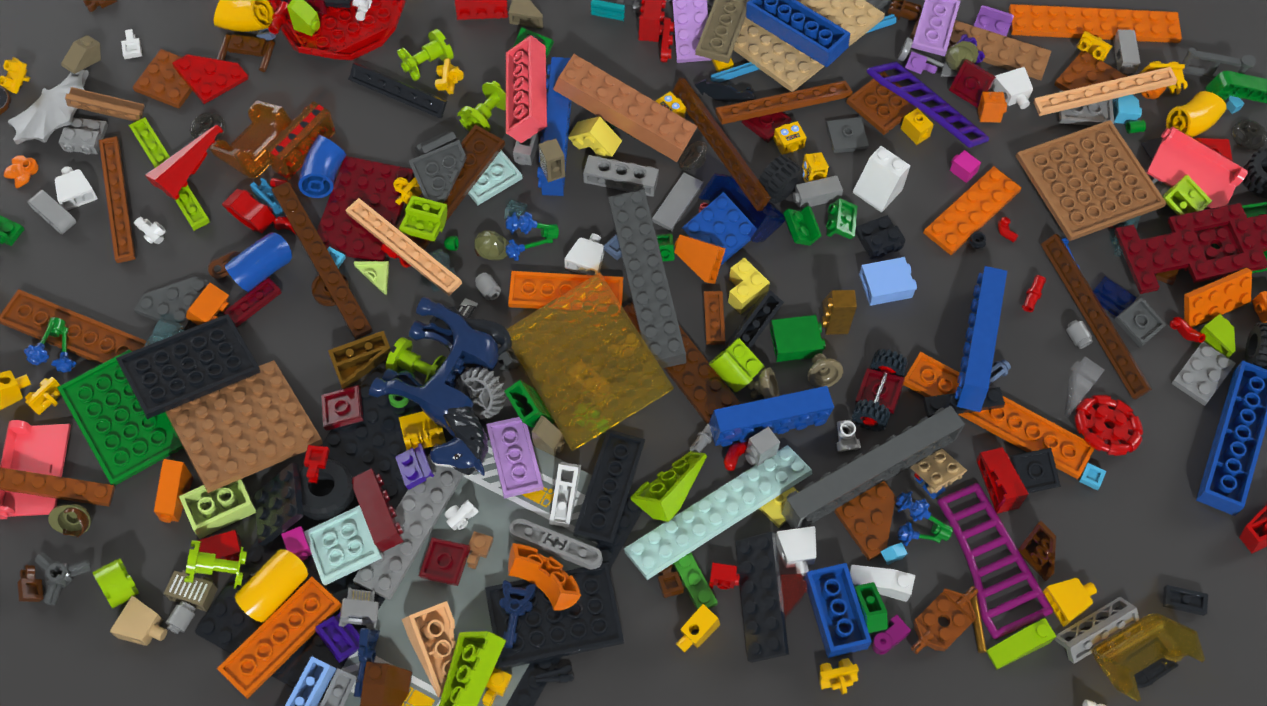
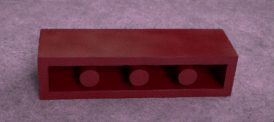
M371 468L353 477V490L376 547L382 553L404 542L401 536L404 533L403 528L399 522L395 521L397 513L393 506H389L388 502L391 499L387 490L382 488L385 484L381 475H376Z

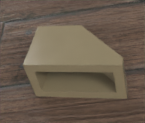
M512 0L509 9V23L543 29V15L530 0Z
M88 35L74 41L61 66L75 74L100 61V42Z
M541 415L532 430L533 446L555 456L557 452L560 453L565 445L563 433Z

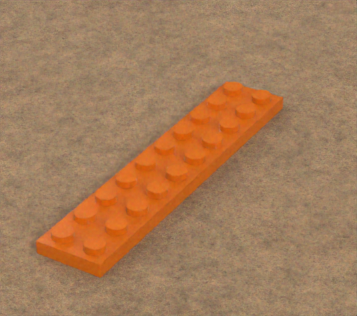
M1010 4L1009 13L1014 15L1010 25L1011 35L1081 38L1083 33L1087 31L1096 37L1113 40L1118 30H1135L1137 41L1180 43L1182 40L1178 12Z
M920 352L905 376L904 386L925 397L953 394L959 385L957 383L959 372ZM1004 396L1005 405L1003 408L958 414L1026 452L1051 448L1056 468L1077 480L1094 451V448L1087 444L1083 438Z

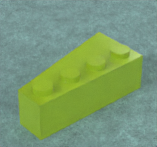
M489 631L459 632L439 706H477L506 640Z

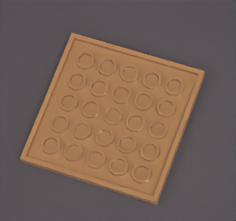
M1111 120L1028 148L1016 154L1017 160L1069 241L1163 208L1166 205V201Z
M274 360L260 365V373L165 412L207 493L307 451L308 445L319 446L323 444L320 435Z

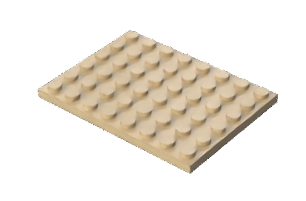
M797 0L850 32L849 46L882 21L885 13L865 0ZM745 17L734 51L749 62H752V64H755L756 67L789 91H795L824 67V65Z

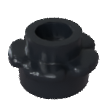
M974 232L968 238L969 244L975 249L983 248L986 245V236L982 232Z

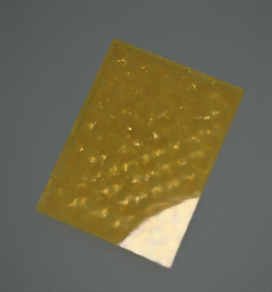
M600 272L506 329L512 340V349L572 451L674 389Z

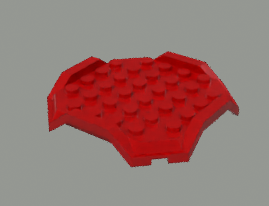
M267 0L274 12L277 11L280 2H282L281 0ZM372 0L370 9L366 12L363 21L356 19L358 7L353 6L352 2L350 8L326 7L327 14L318 15L320 27L312 36L293 29L288 11L286 21L282 24L280 30L292 48L299 53L331 59L354 60L383 46L396 30L406 0Z

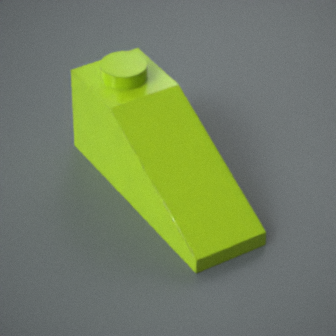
M1046 618L991 647L986 653L996 670L1050 644L1057 636Z

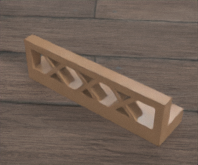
M71 87L70 93H66L65 96L67 106L134 122L142 119L145 108L144 104L73 87Z

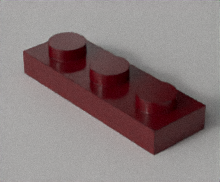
M267 278L223 313L224 315L228 314L234 325L238 327L282 292Z

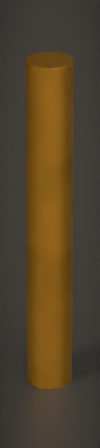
M976 594L970 601L977 617L973 624L978 653H985L987 649Z

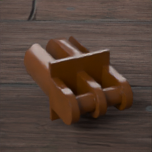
M892 0L888 13L899 17L898 20L902 17L916 22L919 19L923 6L906 0Z

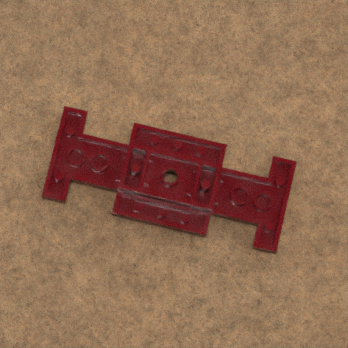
M1241 203L1169 217L1168 223L1172 230L1171 234L1140 240L1134 224L1115 229L1116 237L1140 294L1159 290L1160 286L1155 276L1157 273L1184 268L1185 271L1189 270L1193 282L1197 283L1226 277L1245 268L1252 271L1267 268V260L1263 253L1267 251V214L1247 218ZM1211 244L1219 245L1220 249L1213 248Z

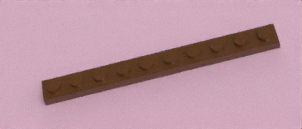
M679 78L672 92L677 98L682 100L688 115L755 209L763 211L771 198L686 79Z
M286 182L272 188V193L355 340L373 332L372 327L290 183Z
M1054 234L1044 241L1041 246L1131 397L1135 400L1151 391L1152 388L1058 234Z

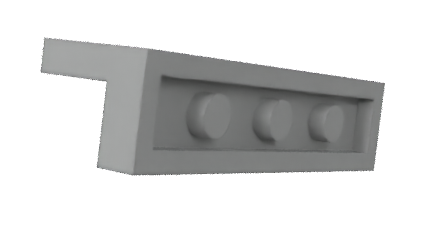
M1118 597L1058 633L1055 641L1066 648L1068 659L1075 664L1139 625L1140 620L1137 607ZM1120 605L1124 607L1122 610H1114ZM1100 617H1108L1105 620H1097ZM1092 626V628L1088 630H1081L1083 627ZM1067 637H1075L1069 642L1065 640Z

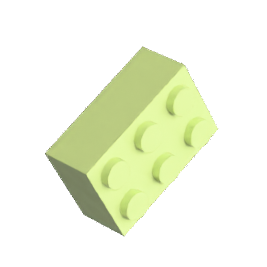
M242 479L210 493H207L204 485L179 496L193 531L199 539L256 513L254 504Z

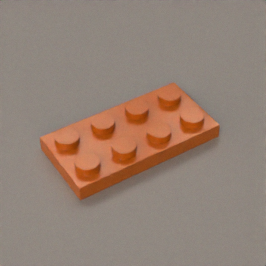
M1248 268L1242 269L1184 294V320L1193 328L1217 317L1219 314L1223 315L1250 303L1252 270Z

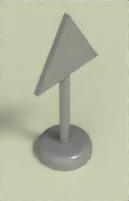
M907 37L900 50L898 60L904 61L911 52L922 56L925 55L911 50L913 40ZM925 56L928 58V62L943 68L940 77L957 76L958 72L949 68L946 59L945 63Z

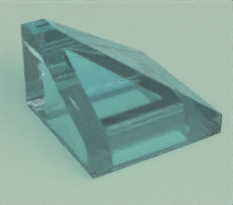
M511 200L505 208L504 219L512 216L514 212H516V216L523 215L528 204Z

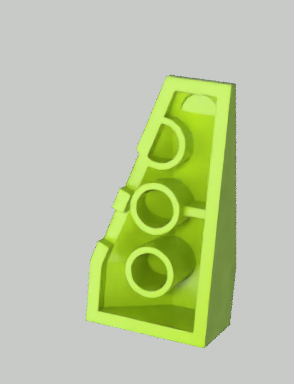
M688 452L672 464L673 468L666 472L661 471L658 473V478L651 483L647 481L642 484L630 497L631 500L653 519L669 522L685 501L707 458L706 453Z

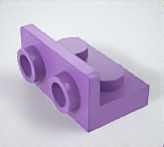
M981 5L974 26L1007 36L1014 15Z

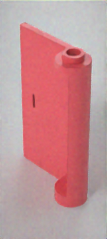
M1174 127L1166 128L1161 135L1163 138L1146 173L1171 188L1185 175H1189L1212 200L1206 207L1207 209L1228 205L1235 188L1245 179L1248 170Z
M21 420L9 421L0 468L62 477L71 425L31 426L29 423ZM0 490V519L16 516L49 515L57 507L58 499Z

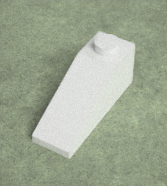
M561 462L558 465L549 524L570 527L581 465Z
M851 565L850 575L854 586L874 582L880 595L905 602L911 596L915 575L895 569Z

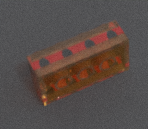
M313 101L304 108L297 118L292 120L285 130L280 132L273 142L267 145L265 151L273 171L289 180L302 167L305 157L317 136L322 135L330 139L336 133L329 110Z

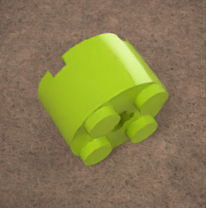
M121 559L114 560L92 572L112 609L130 600L131 596L135 597L139 594Z

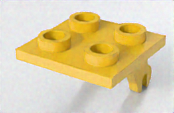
M1154 61L1138 73L1141 74L1171 67L1177 82L1175 85L1167 86L1170 93L1173 95L1174 89H1176L1178 95L1181 92V84H1183V89H1186L1188 86L1182 71L1185 68V64H1178V62L1161 64L1160 61Z

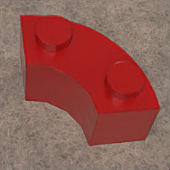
M236 189L222 203L224 208L237 220L258 233H263L276 218L272 214L273 210L268 205L256 201L247 190Z

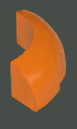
M512 544L508 561V576L518 577L535 584L549 598L553 611L564 610L577 603L581 596L579 587L573 576H569L563 570V565L551 556L547 558L539 554L538 549L522 544Z

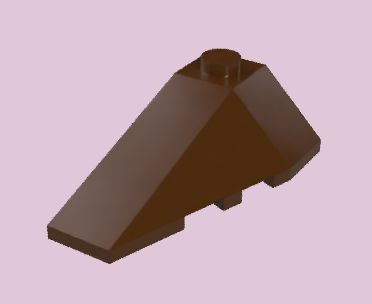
M1040 521L1018 550L1029 565L1047 581L1054 574L1056 535Z
M366 662L360 706H402L404 700L409 695L412 671L386 663Z

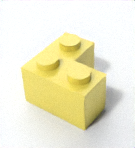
M600 116L578 121L568 136L573 145L578 149L591 147L595 154L602 158L613 157L622 142Z
M745 258L730 269L729 280L736 287L729 291L728 303L739 314H742L755 304L761 295L769 290L770 282Z

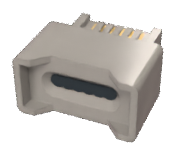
M348 588L347 599L344 598L341 604L339 626L344 627L348 623L366 625L368 629L374 630L377 624L379 606L378 602H374L375 591Z

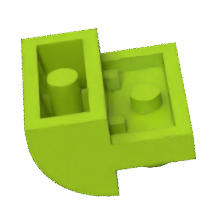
M1185 175L1162 196L1166 204L1177 215L1202 211L1212 202L1189 175Z
M412 195L405 209L406 215L399 227V231L403 234L435 242L439 232L443 231L446 223L447 204Z
M737 338L727 349L709 363L711 368L734 393L749 384L752 378L765 367L740 338Z

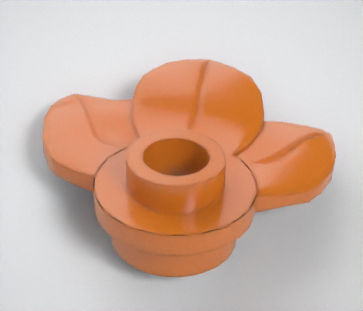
M19 155L12 159L13 165L5 169L3 176L8 179H15V187L20 188L30 180L31 175L38 171L39 166L35 159Z

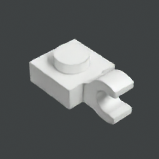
M132 29L125 30L126 40L121 41L124 58L141 57L142 49L139 38H136L135 34L133 35Z

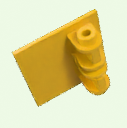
M424 411L399 417L406 450L412 447L415 449L419 447L418 444L420 443L424 449L433 447L435 444L446 443L442 426L435 424Z

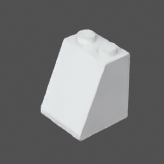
M880 146L870 156L853 193L882 213L903 190L911 165Z

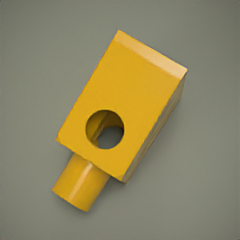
M10 370L0 373V410L23 398L20 389L31 385L27 374L15 378Z
M1073 578L1049 585L1043 593L1052 606L1056 617L1062 626L1065 627L1093 604L1090 596L1096 594L1097 589L1092 582L1082 585L1078 578Z
M702 604L680 629L683 636L676 645L684 653L692 644L698 648L720 626L719 618ZM693 630H699L698 634H691Z

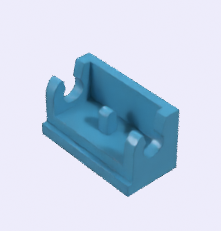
M260 178L261 184L259 186L255 182L251 183L250 187L254 196L262 204L268 205L276 217L284 213L272 193V187L264 178Z

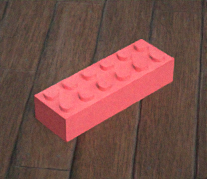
M531 35L506 52V134L520 143L547 127L546 46Z

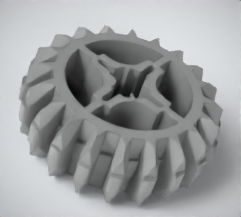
M481 366L470 368L462 373L461 377L457 380L458 384L455 388L472 400V409L477 417L488 419L500 412L504 406L503 402L507 398L504 396L505 390L502 389L504 383L498 381L500 377H495L494 371L489 372L488 368L482 369Z

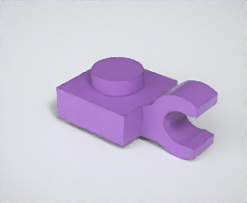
M914 52L910 53L904 67L918 74H921L923 70L935 74L937 70L936 66L926 63L927 57Z

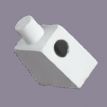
M1025 67L995 76L996 79L991 88L995 92H1004L1005 101L1008 106L1017 103L1021 109H1025L1030 105L1028 99L1031 96L1033 87Z
M64 167L61 170L62 175L55 178L57 200L66 211L98 199L91 185L79 169L73 171L71 167Z
M593 233L589 240L582 237L579 238L564 259L565 269L582 275L599 276L604 257V245L600 244L601 237Z
M815 526L777 531V547L785 567H796L797 576H805L806 572L809 571L808 565L814 564L816 560Z

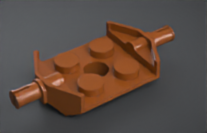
M971 586L965 594L945 588L914 619V629L919 638L911 647L912 651L915 650V654H918L926 646L944 652L975 621L977 617L970 602L978 593L977 589L974 590V586ZM945 617L949 625L946 627L941 626L938 623V618Z

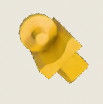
M1085 31L1076 47L1092 54L1094 58L1104 61L1112 45L1103 41L1102 38Z
M13 57L12 60H5L3 67L8 73L7 76H0V85L12 93L18 94L23 81L29 82L30 77L26 76L27 64Z
M450 58L444 59V64L437 66V74L442 78L435 80V87L438 91L446 90L448 94H454L455 83L464 78V73L459 70L458 66L455 67L450 63Z
M402 177L397 178L393 183L395 190L401 193V196L395 201L398 205L402 202L408 205L412 195L419 197L422 193L415 177L410 183Z
M53 377L50 379L44 378L36 392H30L25 396L27 400L25 402L36 414L40 415L51 404L55 407L58 405L56 399L61 393L57 387L61 385Z
M849 658L841 659L838 662L839 668L832 669L830 663L821 664L819 683L821 690L826 688H832V690L839 689L841 694H846L847 687L853 686V682L858 681L857 672L859 668L857 664L853 665Z

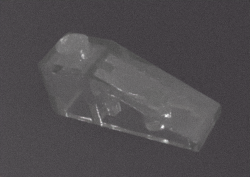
M1084 357L1081 362L1077 360L1071 368L1073 373L1069 378L1065 409L1066 417L1070 416L1105 371L1087 357Z

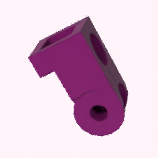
M895 615L888 623L890 628L888 630L878 633L874 637L872 649L875 653L880 655L886 654L911 632V629L898 615Z

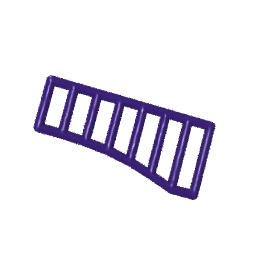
M898 62L882 64L867 69V74L879 84L924 112L968 148L989 141V137ZM895 69L900 73L885 78L879 74V72ZM906 79L912 83V85L900 88L893 84L894 82ZM921 90L926 95L915 98L908 93ZM933 100L938 106L929 108L923 103ZM947 111L951 116L943 118L937 113ZM959 121L965 127L957 129L952 123ZM972 132L978 138L970 140L964 134Z

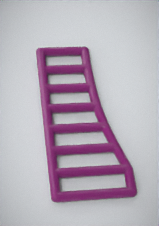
M974 483L939 498L938 505L950 526L953 527V532L966 557L975 589L978 590L977 598L981 619L992 638L998 639L1052 614V606L978 483ZM975 492L980 500L979 503L954 514L952 513L948 503ZM985 509L990 520L962 532L957 521ZM995 526L1001 537L972 550L970 549L967 538ZM1005 544L1011 555L978 569L974 557ZM1013 562L1017 563L1021 573L983 589L982 576ZM1027 580L1032 591L990 610L987 609L986 597ZM1034 598H1037L1043 609L999 629L996 628L991 619Z

